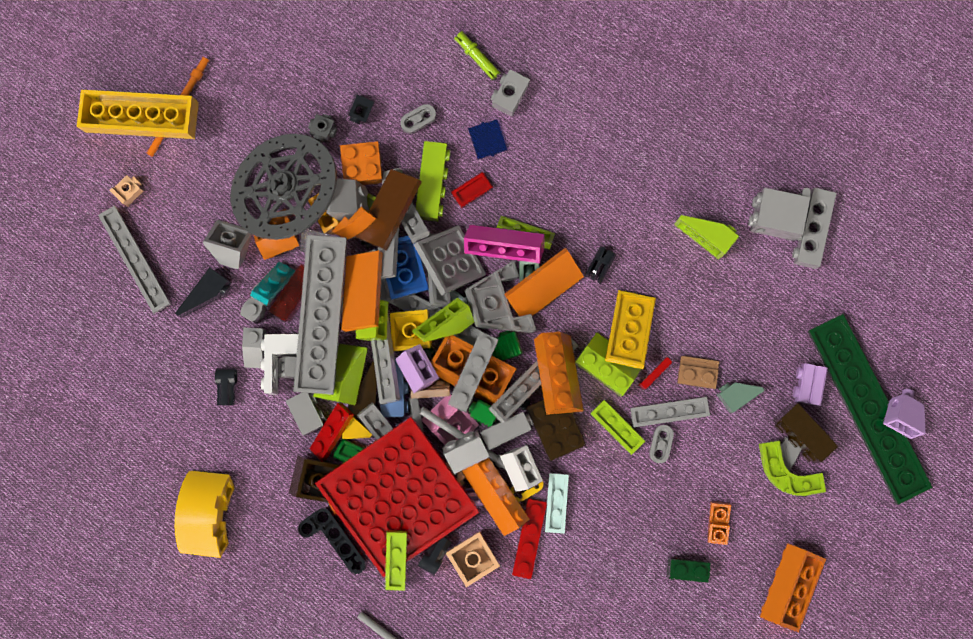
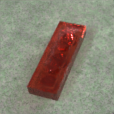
M300 264L268 310L284 322H286L302 299L304 265Z

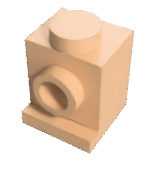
M128 175L114 188L110 189L114 196L127 207L144 192L139 187L142 184L134 176L130 178ZM127 186H129V190H128V191H124V189H125Z

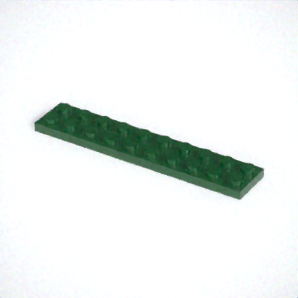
M844 314L808 330L807 332L825 367L828 368L827 371L895 504L899 505L933 488L907 437L884 425L889 402Z

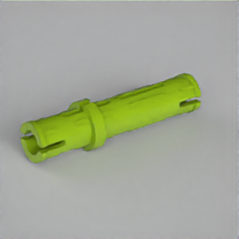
M463 31L455 36L454 40L465 50L464 53L469 55L491 80H494L501 73L478 49L476 42L473 43Z

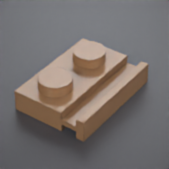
M680 356L677 384L716 389L720 361Z
M439 378L429 387L413 393L411 389V399L450 396V383Z

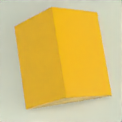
M428 309L390 313L393 352L405 351L419 344L423 349L431 348L432 340L424 342L412 331L430 318Z

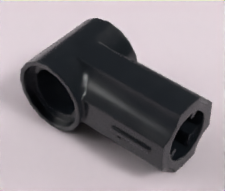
M216 368L217 405H235L237 369Z
M443 537L432 544L429 550L424 553L418 567L435 576L452 541Z

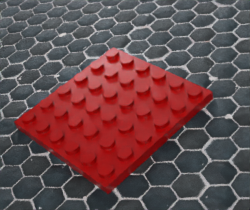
M412 416L315 482L318 489L383 578L386 576L387 530L407 531V562L480 511Z

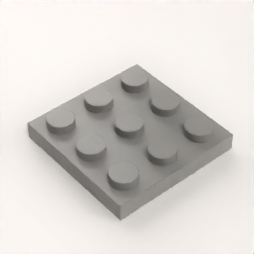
M459 225L414 244L441 296L486 275L476 255L464 253L465 235Z

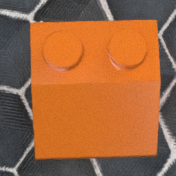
M289 215L272 218L269 224H285L291 222ZM253 235L264 260L274 258L278 254L291 251L295 247L300 246L297 235L278 240L263 239Z

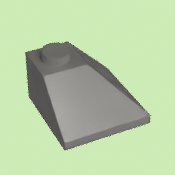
M217 220L204 239L203 244L219 264L239 269L246 257L253 234L243 227Z

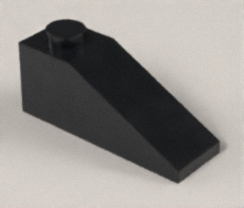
M209 267L175 314L183 318L220 299L221 296H225L229 292L231 282Z

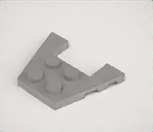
M511 261L506 266L465 290L476 327L527 333L536 331L531 314L512 317L508 301L504 296L505 292L502 282L515 280L519 277L514 261Z

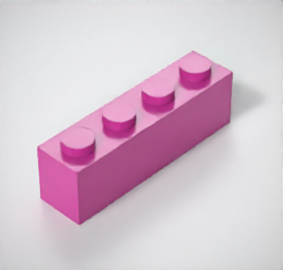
M469 225L464 236L465 254L540 263L544 253L545 234Z

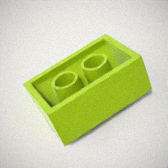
M596 332L575 361V364L622 397L641 369L605 361L608 340Z

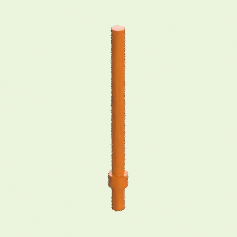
M202 57L196 69L192 70L191 78L181 95L189 96L197 81L201 80L204 75L202 72L209 62L207 58ZM155 137L146 154L153 157L164 137Z

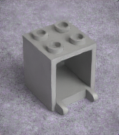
M764 188L760 193L758 192L752 201L754 213L749 217L748 226H751L750 232L792 241L797 240L804 233L810 202V189L804 188L802 193L799 194Z

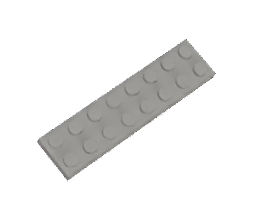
M307 235L293 392L334 395L347 238Z

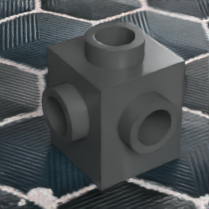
M316 114L308 126L312 137L321 143L324 141L330 143L337 132L333 118L326 114H322V116Z

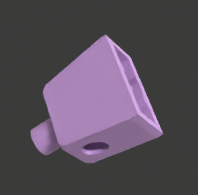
M904 389L902 390V395L890 399L884 425L910 439L925 434L924 405L914 399V391Z

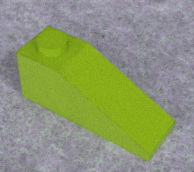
M457 297L412 331L422 341L427 342L459 334L472 325L474 319L469 305Z

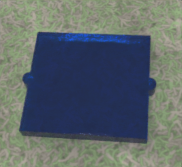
M498 119L486 123L481 122L480 125L468 128L478 160L489 156L494 157L495 154L507 151Z

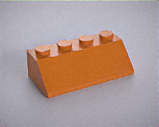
M563 332L541 333L534 339L546 415L584 411L571 336Z
M454 335L445 337L431 361L438 377L456 387L474 346ZM491 356L474 397L492 406L504 394L516 368Z
M787 543L782 553L779 567L776 569L773 583L769 587L767 599L762 606L760 617L779 626L799 632L826 559Z

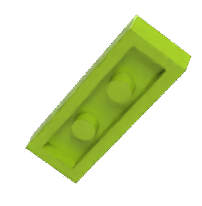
M504 216L500 217L496 227L545 234L544 248L549 250L555 235L553 232Z
M605 400L590 413L631 455L645 442Z
M387 530L385 590L405 591L407 531Z

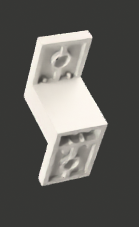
M264 334V339L261 340V349L264 351V359H261V369L264 370V378H261V389L264 390L265 394L278 395V357L297 356L298 334Z

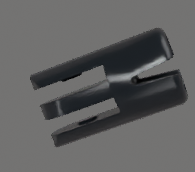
M600 246L584 276L589 278L591 275V280H597V283L601 284L616 254Z

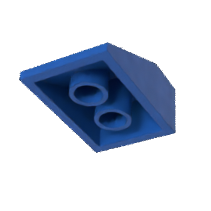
M409 236L398 238L396 277L386 278L391 300L429 290L421 258Z

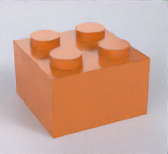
M378 141L340 145L343 179L356 180L362 185L382 184L383 173Z

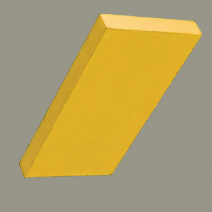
M618 290L605 361L640 369L644 368L656 298Z

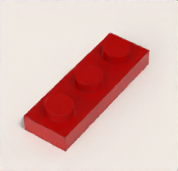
M343 403L336 404L309 448L321 461L327 460L354 416Z

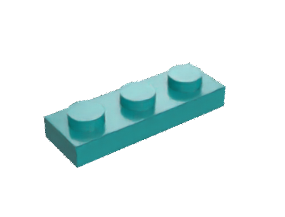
M279 261L255 286L250 296L268 305L294 276L296 270Z

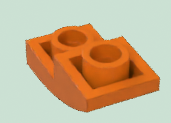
M361 206L350 219L344 217L332 231L348 240L365 230L377 218Z
M711 501L708 543L727 545L730 528V503Z

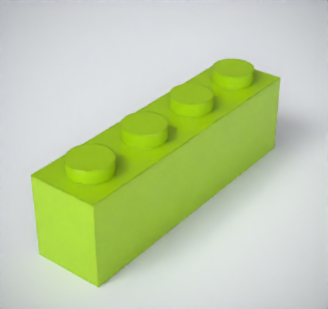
M424 141L419 178L422 183L418 188L416 210L422 220L438 222L439 216H443L444 205L440 204L441 198H445L446 187H443V180H447L448 168H445L446 161L450 160V150L447 149L446 143Z

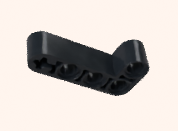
M329 508L318 509L299 524L298 532L305 538L311 537L321 530L351 573L360 574L366 569L367 561ZM322 511L328 514L327 522H322L319 519V514ZM305 523H310L313 527L310 534L305 533L303 530ZM332 527L339 529L340 535L338 538L331 536L330 530ZM344 543L351 546L349 554H345L341 550ZM354 553H356L357 555L354 556L353 558H354L357 562H358V561H361V562H362V564L360 565V568H361V569H359L358 567H357V568H354V567H353V565L355 564L354 560H353V559L348 560L347 558L350 557V556H352Z

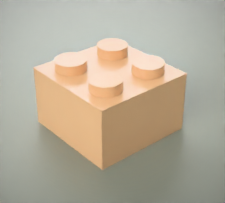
M480 531L446 552L466 587L500 567L498 560Z

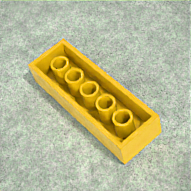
M81 90L77 127L85 133L195 139L199 102L192 96Z

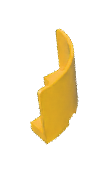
M189 471L185 476L179 491L175 510V537L180 553L221 558L229 544L226 534V521H223V512L227 511L230 498L235 489L230 475Z

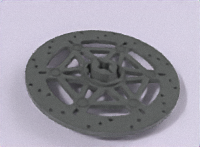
M302 134L280 135L263 142L247 155L234 176L230 201L236 220L249 233L269 240L285 239L305 231L324 214L332 201L337 184V170L334 159L322 143ZM297 149L293 155L277 158L271 157L272 153L279 150ZM308 153L312 154L319 162L321 173L314 174L305 161ZM290 161L283 170L277 165L279 162ZM297 161L294 171L291 172L290 169ZM261 162L263 166L253 184L246 187L252 171ZM302 165H304L309 175H298ZM273 166L278 172L272 175L270 167ZM266 172L269 180L259 184ZM310 180L308 183L299 185V181ZM321 185L315 202L306 211L304 206L315 186ZM267 187L266 192H257V190ZM307 189L303 199L300 201L298 192ZM258 197H268L264 208ZM293 197L297 204L295 207L289 202ZM247 198H252L259 208L261 215L258 219H255L250 214L246 205ZM272 201H277L275 205L272 207V209L269 211ZM282 203H285L290 208L289 210L276 212ZM293 214L296 216L295 220L285 224H269L272 218Z

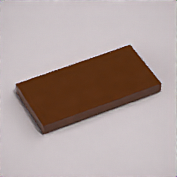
M390 169L369 210L377 219L356 235V237L387 251L422 181Z

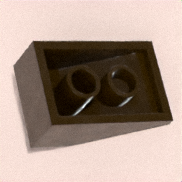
M297 455L289 494L297 498L328 503L315 482L341 464Z

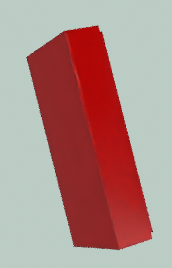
M481 172L453 190L451 194L462 209L493 189V186L485 174Z
M668 357L664 358L639 386L643 390L647 389L672 364V361Z

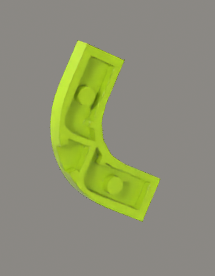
M780 441L759 444L764 472L776 488L796 496L826 492L823 473L797 476L785 467Z

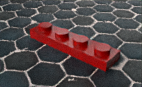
M529 498L527 500L525 513L529 520L522 525L512 576L526 579L532 578L547 502Z

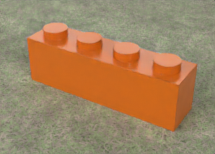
M490 458L462 470V473L504 536L519 529L529 520Z

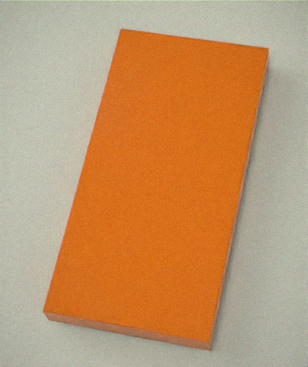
M564 248L507 291L504 296L519 317L529 314L533 316L584 276L569 251Z
M379 250L346 256L342 330L345 332L379 326L383 254Z

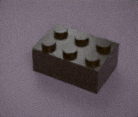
M544 400L526 408L549 461L586 446L572 413L546 415Z
M798 403L789 404L773 419L776 423L774 425L780 433H785L789 437L788 441L793 447L801 448V455L808 462L822 463L839 447Z

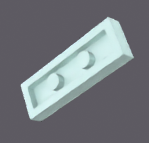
M549 473L545 532L565 534L569 475Z

